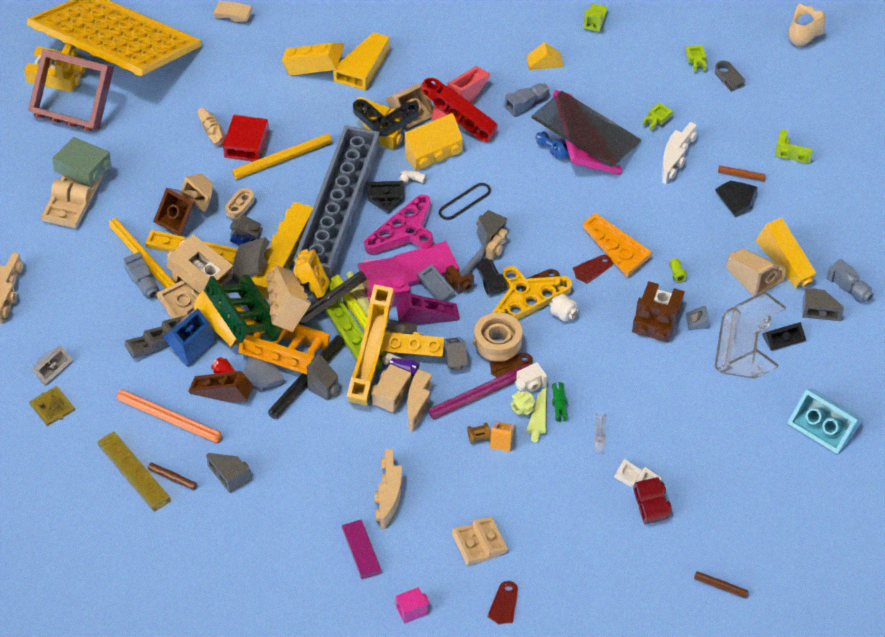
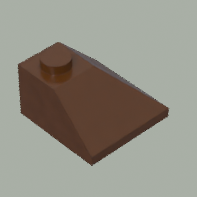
M166 188L153 222L182 236L195 204L194 198L181 190Z

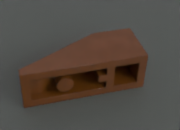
M242 371L194 376L188 392L193 395L231 403L248 401L254 385Z

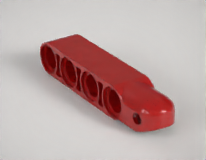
M426 78L421 83V92L431 99L439 110L446 115L453 113L456 122L480 141L488 142L497 131L498 125L494 120L438 79Z

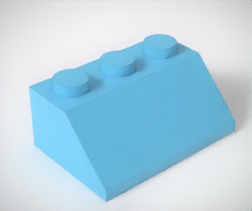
M811 388L805 390L787 424L839 454L854 436L863 418Z

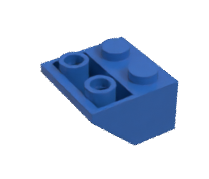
M198 308L187 314L162 336L186 366H189L215 343L211 325Z

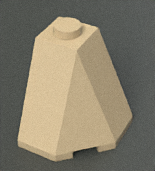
M744 248L737 252H732L728 256L726 269L754 297L783 282L786 272L785 267Z

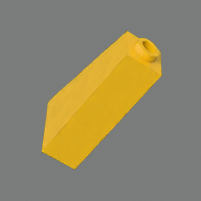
M373 32L338 63L337 69L333 70L334 82L366 91L390 49L389 37Z
M782 217L766 224L756 239L757 244L774 263L785 267V276L795 288L811 284L816 272Z

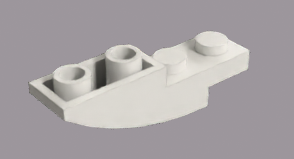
M692 122L687 125L682 133L675 130L666 145L662 165V182L664 184L670 178L673 179L679 167H683L686 161L684 155L690 142L693 143L697 137L696 124Z

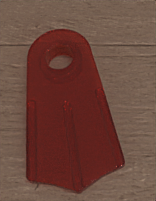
M600 255L573 267L576 279L588 284L612 267L613 261L608 255Z
M504 581L500 584L488 612L487 618L493 620L498 625L513 623L518 587L514 582ZM505 587H511L512 590L508 591Z

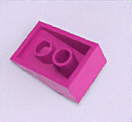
M394 257L357 264L359 271H362L367 278L363 285L366 289L369 303L374 284L393 288L394 299L392 306H397L405 294L410 293L406 276Z

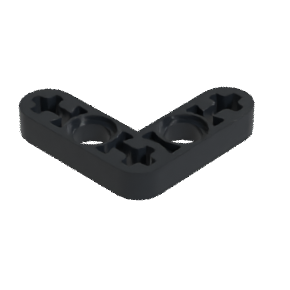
M358 99L353 102V113L370 129L378 131L380 136L386 137L416 119L419 115V105L415 102H407L384 116L366 100ZM369 116L377 117L374 120L368 119ZM400 117L402 120L394 121L393 118Z

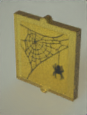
M58 386L45 393L42 392L40 396L29 401L31 407L46 426L59 419L63 420V417L75 411L74 406Z

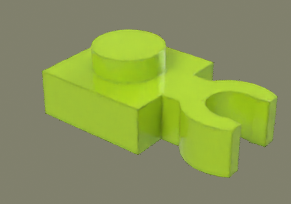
M703 45L686 46L685 53L688 63H693V71L697 72L698 66L702 67L703 71H705L706 54Z
M658 103L648 111V116L643 119L642 125L645 126L647 123H650V130L652 131L656 128L657 123L660 125L664 124L673 115V111Z

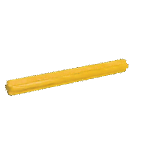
M327 133L232 170L235 179H239L331 144L332 138Z
M117 218L109 221V227L134 254L137 252L141 253L145 263L148 265L149 271L165 289L176 284Z

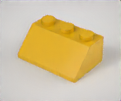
M332 42L291 47L285 49L281 61L290 76L336 70L345 45L344 43Z
M453 113L405 132V157L415 171L463 151V139Z

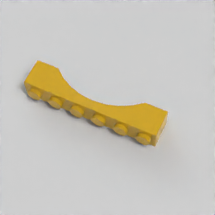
M374 284L363 340L347 393L348 402L368 405L394 299L393 288Z

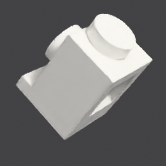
M536 362L517 371L515 384L519 391L524 392L535 391L540 386L544 389L547 385V375Z

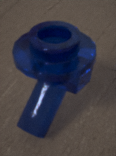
M251 234L244 235L243 240L235 235H232L230 238V242L237 246L255 240Z

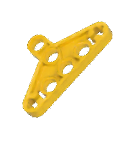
M508 266L503 270V276L509 290L492 313H505V310H507V314L519 320L553 302L551 301L553 297L560 294L568 295L571 292L572 282L565 276L525 279L516 267ZM514 273L516 277L510 279L506 277V274ZM518 286H524L526 290L520 292L517 291L516 288ZM550 291L552 296L545 297L542 293ZM529 299H533L537 303L534 305H529L526 301ZM517 307L521 311L519 313H512L510 309Z

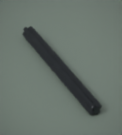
M336 335L319 354L326 362L344 345L343 337ZM302 373L268 410L270 417L273 419L278 418L308 384L307 374Z

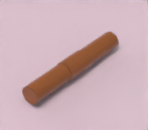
M720 165L718 168V173L760 181L765 180L766 174Z

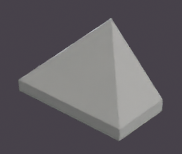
M59 345L40 357L32 371L43 385H46L72 361V358Z

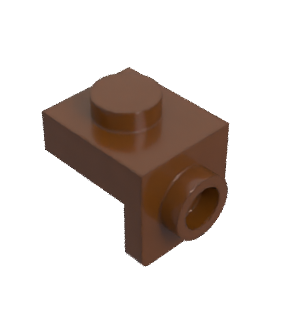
M453 264L446 267L445 280L457 294L474 287V275L472 273L462 277Z

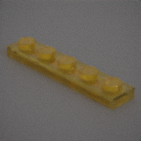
M115 431L97 441L101 450L153 512L171 502L170 496Z

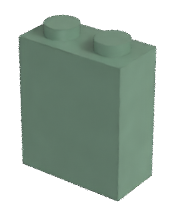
M73 137L52 158L54 172L90 187L111 167L110 152L76 137Z

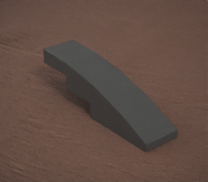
M185 316L164 320L161 327L144 330L143 336L126 340L124 346L133 359L170 347L162 336Z

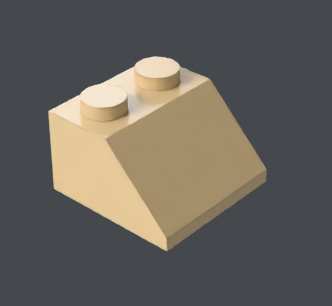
M415 83L385 97L390 110L391 108L396 110L407 102H415L419 105L418 117L404 126L405 129L432 117L434 107L431 100L421 92V83Z

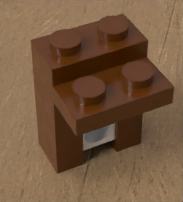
M648 281L642 298L639 297L632 332L669 343L683 305L685 291L674 288L672 293L658 290V283Z

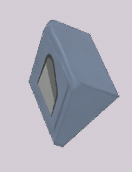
M701 306L686 313L689 330L708 328L709 317L706 306Z

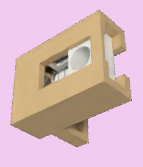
M194 234L188 239L184 238L176 250H171L167 255L166 267L171 270L172 280L175 283L184 280L199 293L204 291L210 276H214L217 281L221 279L225 282L232 274L233 265Z

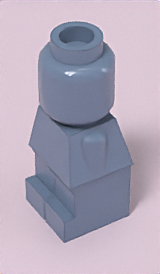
M538 83L530 88L519 89L512 94L508 93L505 95L504 107L514 117L525 111L527 112L535 101H539L547 96L549 87L545 83Z
M137 252L123 258L126 272L131 281L139 286L143 295L149 299L157 297L158 285L152 278V274L141 253Z
M839 259L829 267L826 278L828 281L835 282L839 288L847 292H852L861 301L865 300L868 302L873 298L872 288L864 281H860V277L855 269L844 260Z

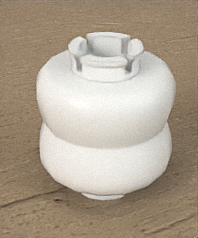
M564 294L553 297L551 300L553 303L550 302L551 314L559 317L564 322L570 319L573 320L576 317L575 313H578L577 302L569 299Z

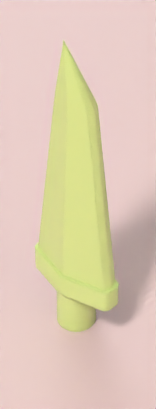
M352 271L346 273L347 279L354 275ZM361 283L351 290V293L368 316L370 303L364 285Z
M547 386L537 396L534 411L526 429V433L531 434L532 442H538L539 435L546 433Z

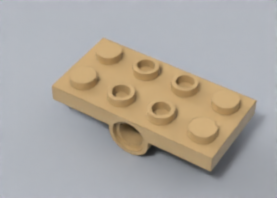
M102 174L99 180L91 187L63 175L60 180L55 179L51 188V198L41 215L42 221L77 229L104 175Z

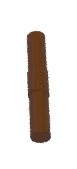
M151 462L148 466V470L187 488L195 490L197 486L196 482Z
M696 571L694 577L696 580L746 598L748 594L746 589Z

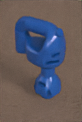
M545 131L536 134L537 144L549 146L550 154L558 159L570 157L568 150H566L565 138L553 141Z

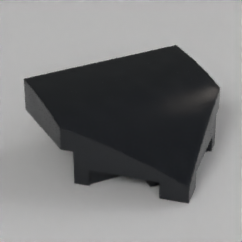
M730 180L716 188L715 191L736 218L749 208L753 209V201L758 188L757 186Z
M403 181L367 182L368 201L388 212L404 200Z

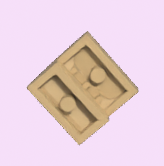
M492 517L476 519L472 525L455 527L451 532L467 566L493 559L508 551Z

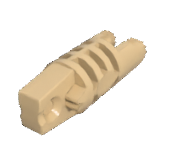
M203 107L199 108L198 116L205 132L214 144L220 146L225 140L222 127L211 112H208Z

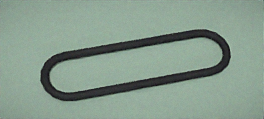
M486 183L474 185L439 209V216L446 220L456 217L488 196L491 192L490 186ZM486 186L488 188L486 194L454 215L445 217L441 214L444 208L476 187Z

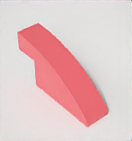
M475 66L450 81L447 87L452 88L472 103L489 79L491 73ZM435 106L431 119L437 120L446 116L445 113Z

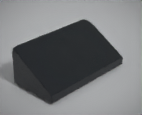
M801 322L762 333L770 351L806 341Z

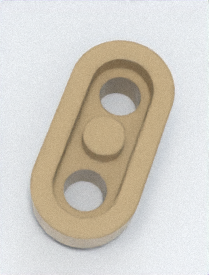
M248 188L239 189L226 204V215L229 218L237 219L241 214H244L254 202L253 191Z

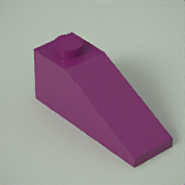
M406 293L396 306L399 321L416 325L459 320L456 303Z

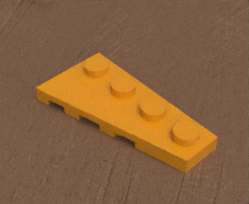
M594 213L583 222L585 231L626 277L631 275L652 255V251L597 213Z

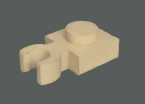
M501 228L498 234L492 238L486 247V258L493 261L496 256L501 254L503 250L502 244L508 239L506 237L507 230Z

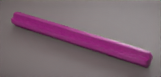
M530 364L523 365L429 408L428 413L432 419L438 418L514 383L517 371L530 366Z

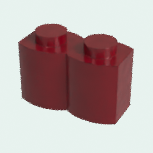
M659 477L635 482L633 491L644 525L668 519L670 513H672L670 501H666L664 496L666 493L664 482H661Z

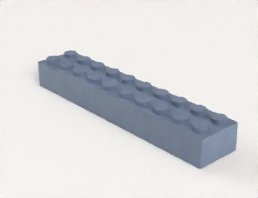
M344 126L294 260L297 259V254L305 249H308V251L315 249L330 282L380 148V132Z

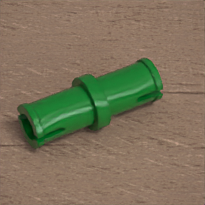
M555 382L552 384V405L555 407V420L562 422V415L565 422L568 420L566 408L568 399L565 397L564 383L558 382V389Z

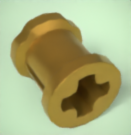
M487 422L483 423L482 426L467 427L468 438L471 444L477 440L491 439Z

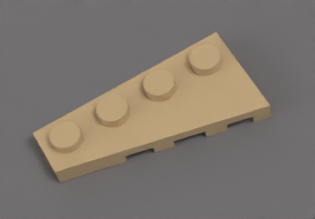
M231 274V276L225 282L219 279L218 283L220 284V286L225 285L230 280H232L233 275ZM182 280L157 292V298L170 318L173 319L194 311V303L200 293Z

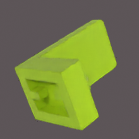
M591 4L590 9H586L584 13L583 29L600 32L608 7Z
M781 129L775 156L810 163L813 149L789 144L790 138H787L788 130Z

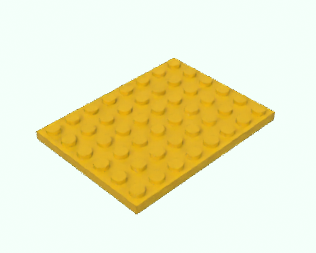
M69 0L27 18V25L33 27L34 30L42 31L50 37L60 39L63 43L71 44L79 50L87 51L92 56L105 59L106 62L114 63L122 69L134 72L138 76H143L201 47L202 42L198 38L110 0Z

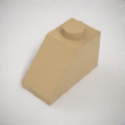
M202 173L186 176L181 191L192 196L195 200V205L203 212H206L212 195L213 183Z

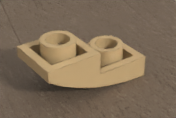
M218 1L213 15L215 18H230L232 22L248 21L253 8L242 3Z

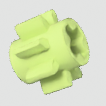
M518 391L512 395L511 407L516 414L528 415L534 411L535 399L531 393Z

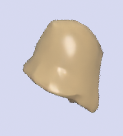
M798 4L788 31L791 42L795 46L800 47L806 45L815 37L823 35L826 22L825 13L823 11H814L812 6L806 7L803 4ZM805 13H810L814 20L807 25L799 24V17Z

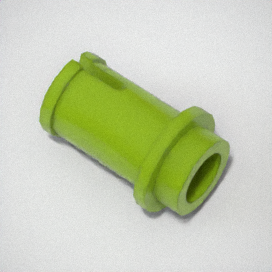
M674 258L670 260L669 266L673 273L672 278L676 282L685 281L687 272L683 270L680 259Z

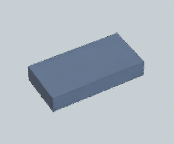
M432 264L417 274V278L435 299L446 301L455 294V290Z

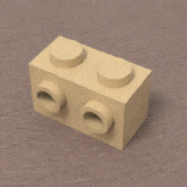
M390 364L387 370H383L378 384L372 387V404L394 413L411 385V372Z

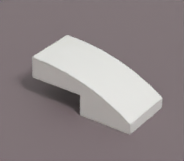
M625 459L621 462L614 475V478L632 488L634 483L655 477H659L661 480L660 476L646 467L641 470Z

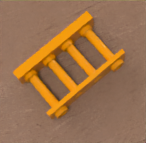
M297 324L293 332L283 328L278 340L269 342L260 339L264 332H255L252 336L246 335L243 343H239V353L307 374V366L314 359L313 355L318 348L323 350L329 344L330 334ZM282 337L292 340L288 347L278 345ZM300 343L310 346L306 353L296 350Z

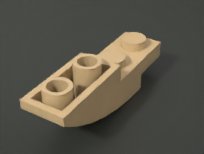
M12 252L6 266L0 265V324L8 317L10 306L16 300L17 294L14 291V286L18 273H21L23 269V262H21L19 253Z
M385 449V457H381V470L385 469L386 474H382V483L378 484L379 492H375V504H379V509H375L376 521H380V529H385L391 521L401 496L402 465L394 466L393 449Z

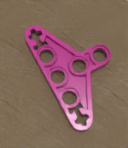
M428 195L415 197L364 240L365 251L368 254H376L408 242L420 248L431 247L434 242L433 235L429 230L423 228L431 209L430 197ZM409 212H414L413 215H406ZM395 223H402L399 226H394ZM409 230H415L414 233H407ZM383 233H389L388 236H381ZM422 238H429L427 241H421Z

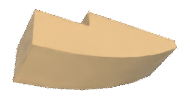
M417 369L408 393L407 415L408 428L411 432H413L430 404L429 390L432 386V374Z

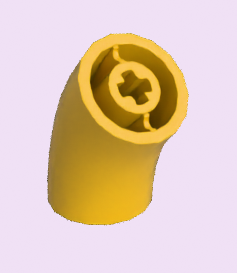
M202 291L195 300L194 310L198 308L209 321L211 329L230 347H234L239 342L206 293ZM235 306L237 311H246L241 306ZM254 318L244 319L247 325L258 323Z

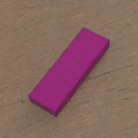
M362 520L342 525L344 536L361 579L381 574V568Z

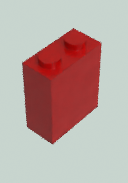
M233 114L223 143L224 158L251 162L260 159L269 133L268 119Z

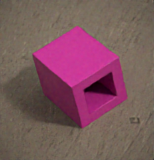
M419 587L395 596V606L404 623L427 615L429 600L425 593L422 594Z

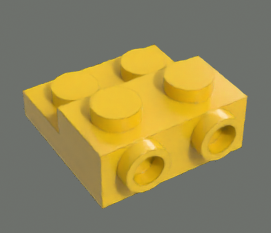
M305 249L297 254L298 258L294 260L296 264L294 274L297 279H300L302 284L309 282L310 291L315 293L317 298L325 295L330 281L315 249L310 251Z

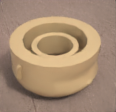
M494 312L480 318L475 325L473 345L478 353L488 360H509L517 355L521 349L522 325L515 317L507 313ZM499 338V339H503V340H502V341H495V340H493V339Z

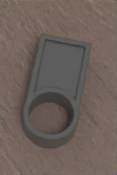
M722 60L716 63L715 75L730 92L745 86L743 82L746 80L730 62ZM719 68H726L729 71H720Z

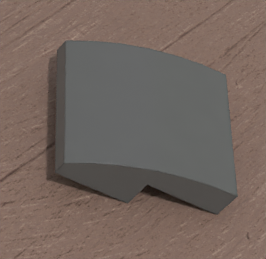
M266 237L239 245L233 264V280L235 282L240 281L242 275H249L250 277L261 275L268 261L263 256L270 243Z

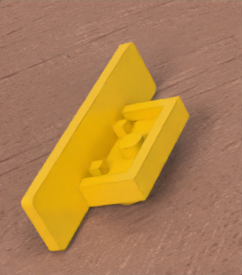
M398 331L385 332L381 352L442 357L444 338L423 336L422 333L411 332V334H403V332Z

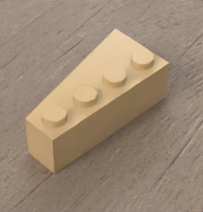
M276 265L272 271L268 272L266 277L271 321L273 325L293 332L311 305V302L307 300L308 296L303 292L304 287L300 285L301 281L296 278L294 272Z

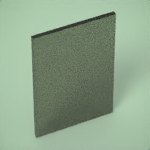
M564 91L554 96L531 117L611 168L620 162L642 140Z

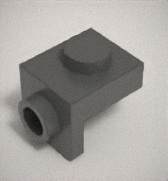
M241 214L230 225L232 230L230 237L234 238L238 233L254 241L258 237L261 223Z

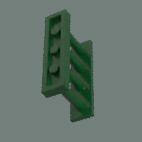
M242 275L238 285L221 286L214 276H210L204 292L239 343H243L248 332H265L271 341L278 340L283 328L272 324L270 305L249 275ZM226 293H238L241 298H229ZM246 305L250 311H237L235 306ZM255 318L259 324L247 325L244 319Z

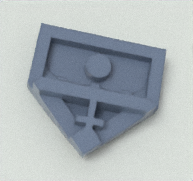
M254 357L248 358L243 370L245 376L259 392H262L264 387L282 385L285 379L273 363Z

